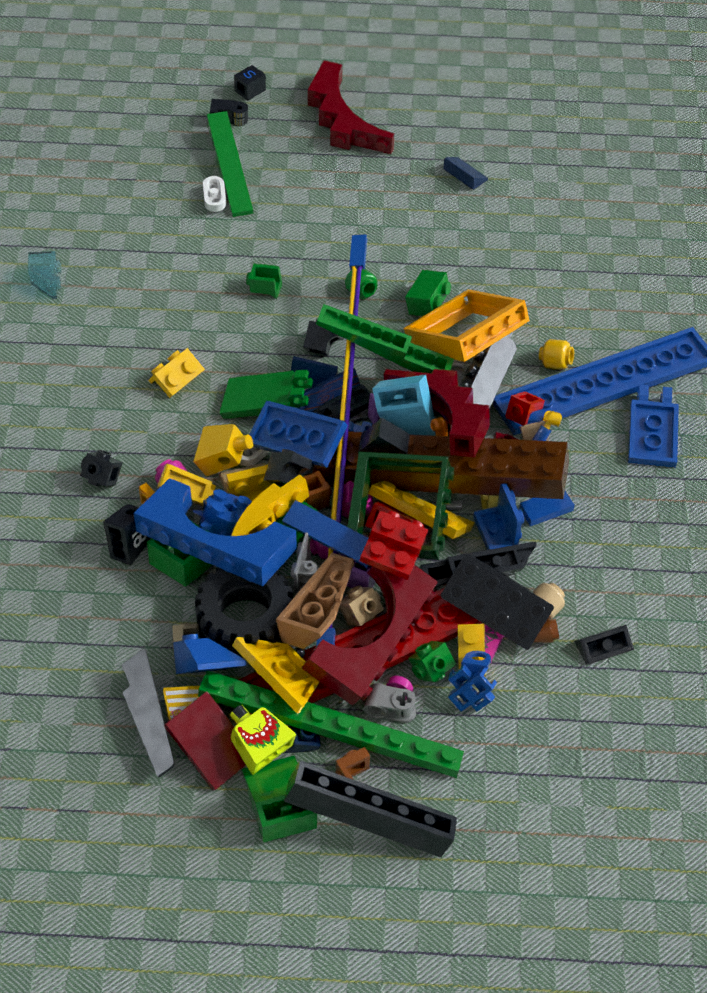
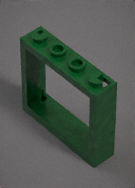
M359 452L347 527L360 534L363 532L372 469L440 473L431 546L423 545L417 558L439 560L440 551L443 552L445 548V537L442 536L443 528H447L448 513H445L446 504L451 502V489H448L449 481L454 479V467H451L448 457Z

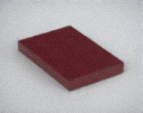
M208 691L163 725L212 791L219 788L246 765L231 740L234 726Z

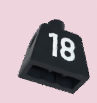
M126 504L103 521L110 558L128 565L134 563L146 547L147 542L152 539L136 532L134 512L139 507L131 504Z

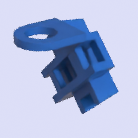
M468 652L461 662L460 670L457 672L452 670L450 672L448 680L455 689L450 691L448 698L460 712L470 705L478 712L495 698L491 691L497 682L495 679L489 682L484 677L491 663V656L486 652ZM472 657H483L485 659L474 660L472 659ZM474 684L476 688L479 690V692L477 693V691L471 685ZM459 695L463 702H461L456 696Z

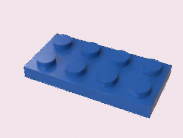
M266 401L249 435L252 437L253 447L269 452H282V449L292 450L299 455L311 459L313 464L327 468L348 425L343 420Z

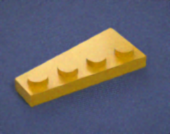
M387 481L371 486L368 494L433 528L436 505L422 500L411 493L397 489L394 484ZM445 510V513H448L447 528H443V534L454 539L472 530L475 522Z

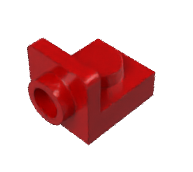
M526 391L511 395L505 417L522 426L527 425L530 413L543 409L545 400Z

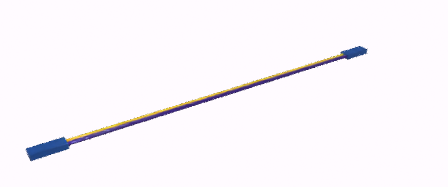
M366 234L352 235L349 267L352 270L349 313L358 316L361 270L365 269ZM347 339L340 420L345 421L348 426L337 446L331 519L341 523L355 355V343ZM330 548L328 549V557L331 553L338 554V552ZM332 624L321 638L317 640L316 646L322 639L335 645L336 631Z

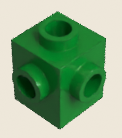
M430 641L429 643H424L415 649V653L408 658L412 664L414 675L420 680L429 682L442 680L446 676L445 673L456 665L445 642Z

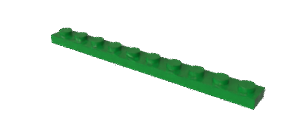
M206 671L198 690V697L208 691L215 702L233 708L243 705L252 714L263 707L284 724L359 748L365 747L366 750L457 778L464 754L462 750L310 702L305 704L300 713H296L275 691L215 672Z

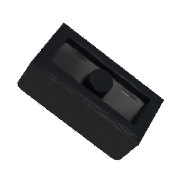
M627 625L574 640L586 665L634 650Z

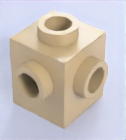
M361 586L350 589L347 592L348 596L342 599L339 606L348 625L361 626L377 618V614L384 610L377 591L371 587Z

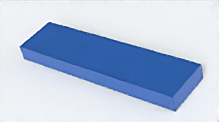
M295 500L282 520L285 525L304 535L308 533L309 538L345 557L354 559L358 564L368 568L369 565L359 560L369 538Z

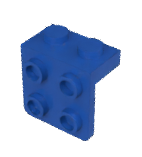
M506 483L500 484L497 507L475 511L473 515L487 550L518 545L519 539L522 538L523 512L521 509H517L513 490H509Z

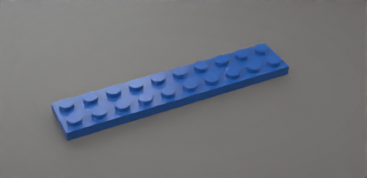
M694 327L501 393L495 396L492 404L512 434L517 435L521 433L519 426L522 425L505 417L511 395L526 391L545 400L543 409L530 413L527 424L543 421L546 411L561 413L562 418L638 392L639 384L652 387L707 367V344Z

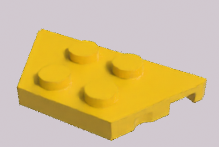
M237 637L232 646L296 713H300L319 684L318 680L301 669L305 661L289 644L258 640L256 645L245 643L242 637Z

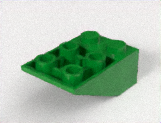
M295 756L271 761L254 775L249 771L248 767L242 769L263 843L317 829V813L284 802L289 778L298 764Z

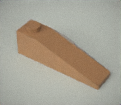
M331 553L276 618L283 643L304 649L321 638L336 618L354 565V559Z

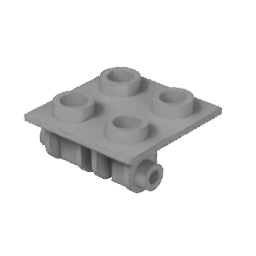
M305 533L303 542L298 544L297 563L293 562L291 568V577L295 579L293 592L297 594L318 570L316 563L312 561L308 533Z

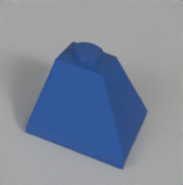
M198 634L183 635L182 641L173 642L176 674L206 672L207 670L218 671L247 666L246 660L209 638L198 639Z

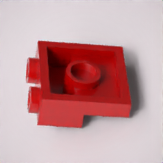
M389 510L386 513L380 511L359 561L408 580L425 542L428 529L424 528V525L418 520L408 522L401 519L395 511Z

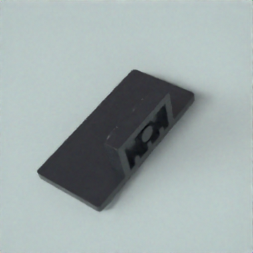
M468 553L464 555L440 595L444 600L526 650L530 649L554 609V605L537 596L530 589Z

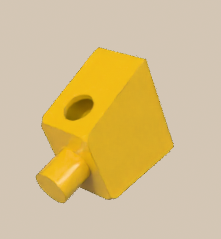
M234 424L204 426L193 462L205 476L238 466L241 462L243 451L253 447L252 437L249 434L243 435Z

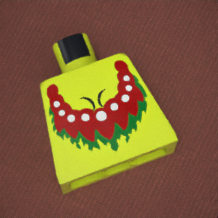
M240 705L231 712L230 717L237 723L233 728L231 740L253 775L293 746L296 737L295 732L266 708L262 707L253 714H250L243 705Z

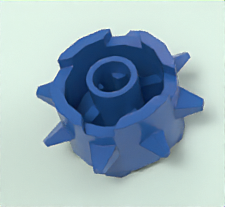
M218 489L214 490L208 499L203 500V510H193V512L201 516L198 524L201 529L218 535L231 536L240 516L252 501L246 496L238 497Z

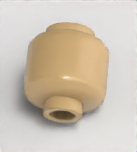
M541 583L533 591L534 594L554 605L549 620L553 619L565 606V594L554 583Z

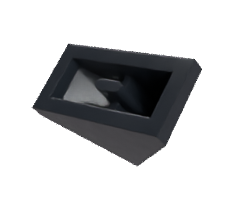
M381 418L361 433L358 455L359 452L408 454L410 434Z

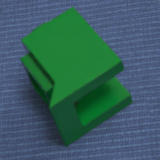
M254 263L251 272H248L246 276V284L250 288V293L269 294L277 299L282 287L280 267Z

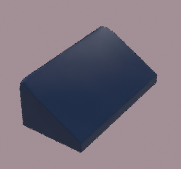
M459 157L444 158L443 169L471 189H476L488 180L485 175Z
M293 356L291 371L308 370V378L313 380L312 387L338 374V366Z

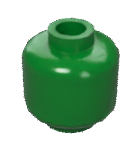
M366 268L361 270L359 299L364 300L371 297L376 292L378 286L376 276ZM352 270L345 279V287L349 292H351Z

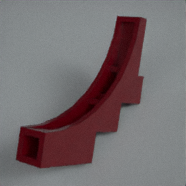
M323 60L308 88V106L319 108V126L331 128L330 146L350 150L351 146L354 145L392 154L395 133L379 129L367 123L346 105L339 89L342 83L343 64Z
M434 369L432 373L385 370L383 374L384 380L426 375L432 407L447 420L451 427L449 433L450 455L475 458L490 427L489 405L473 403V388L458 386L457 371Z

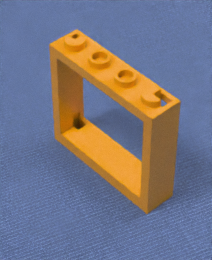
M467 289L406 326L404 332L412 336L410 343L465 362L530 320L525 300ZM472 313L489 316L458 337L440 334Z

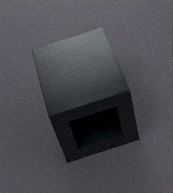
M253 65L234 75L235 92L247 101L266 91V74Z

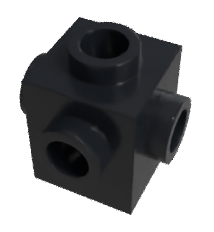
M104 450L87 453L81 462L82 471L80 476L88 479L87 482L94 486L116 485L123 462L112 458V454Z

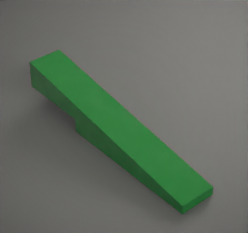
M225 111L207 114V127L215 151L218 170L224 181L225 193L232 217L254 214L228 113Z
M323 304L316 325L412 372L432 373L434 369L451 370L454 361L451 357L410 343L412 336Z

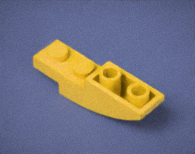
M299 474L281 488L275 483L270 485L245 509L236 523L231 536H242L261 531L274 521L276 522L278 518L284 516L295 500L302 503L309 497L306 479Z

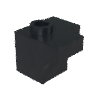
M309 320L303 347L307 352L329 356L332 344L336 341L344 340V338L316 325L315 321Z
M282 449V452H271L264 480L282 487L299 474L301 476L312 474L314 464L311 459L299 455L292 450Z

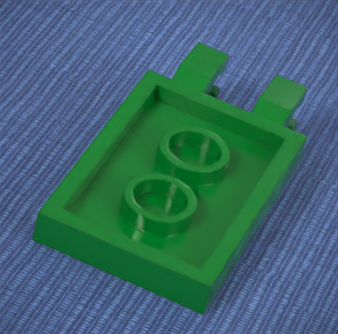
M308 370L229 378L220 415L223 419L257 416L260 414L266 401L294 408L307 406L309 398L307 395L304 396V389L311 388L313 380L308 378Z

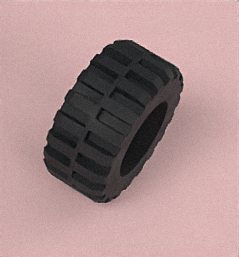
M219 567L216 568V573L210 572L205 577V582L200 583L197 589L198 594L195 596V612L201 639L209 638L242 657L241 654L232 646L237 637H242L245 643L256 645L258 640L283 643L276 618L292 601L293 591L292 587L288 585V580L283 575L279 576L278 570L264 586L249 582ZM242 600L258 602L268 609L262 616L250 621L234 620L222 613L230 604Z

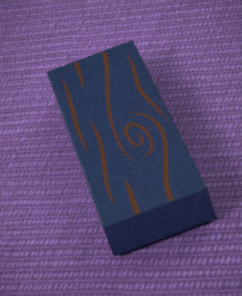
M353 368L352 389L361 385L355 368ZM344 371L306 389L304 396H308L307 406L297 407V409L312 412L324 405V402L341 395Z

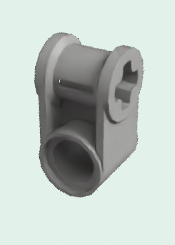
M381 683L370 685L373 689L365 702L363 709L365 714L372 718L387 719L400 723H409L416 717V697L412 691L390 687Z

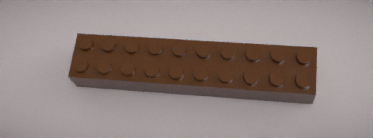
M348 432L344 484L349 481H355L361 433L363 432ZM410 435L409 455L448 457L451 467H454V479L449 481L448 489H451V493L499 496L500 484L506 483L509 490H513L515 497L564 499L569 465L568 442L484 438L475 458L450 455L449 436ZM337 448L327 468L317 465V470L320 471L330 487H334ZM372 469L369 489L373 484L387 481L402 491L438 493L440 473Z

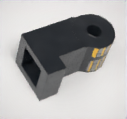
M211 99L209 114L227 111L230 124L235 126L247 124L248 105L246 103L236 100Z

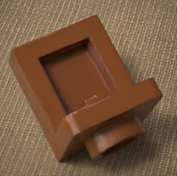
M366 748L351 750L342 758L336 760L335 773L353 779V776L368 770L370 755Z

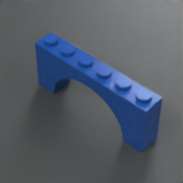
M171 478L134 512L136 532L141 535L148 536L164 545L171 546L185 554L194 556L260 586H264L297 549L296 530L275 521L261 531L242 536L218 535L199 528L186 516L188 509L192 506L190 486Z

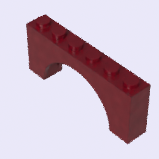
M414 565L408 580L372 566L367 572L380 587L387 609L386 623L378 640L360 648H342L322 639L301 669L353 706L358 700L364 702L373 689L369 686L373 680L377 682L386 670L383 667L385 661L390 662L399 649L395 647L399 641L403 643L410 634L411 630L408 628L410 623L413 622L415 624L424 612L420 608L423 604L428 605L436 594L433 589L438 581L416 565Z

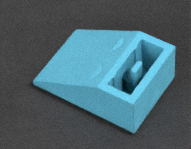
M426 375L384 380L372 388L380 419L384 418L410 435L436 436L435 431L430 426L432 419L435 417Z

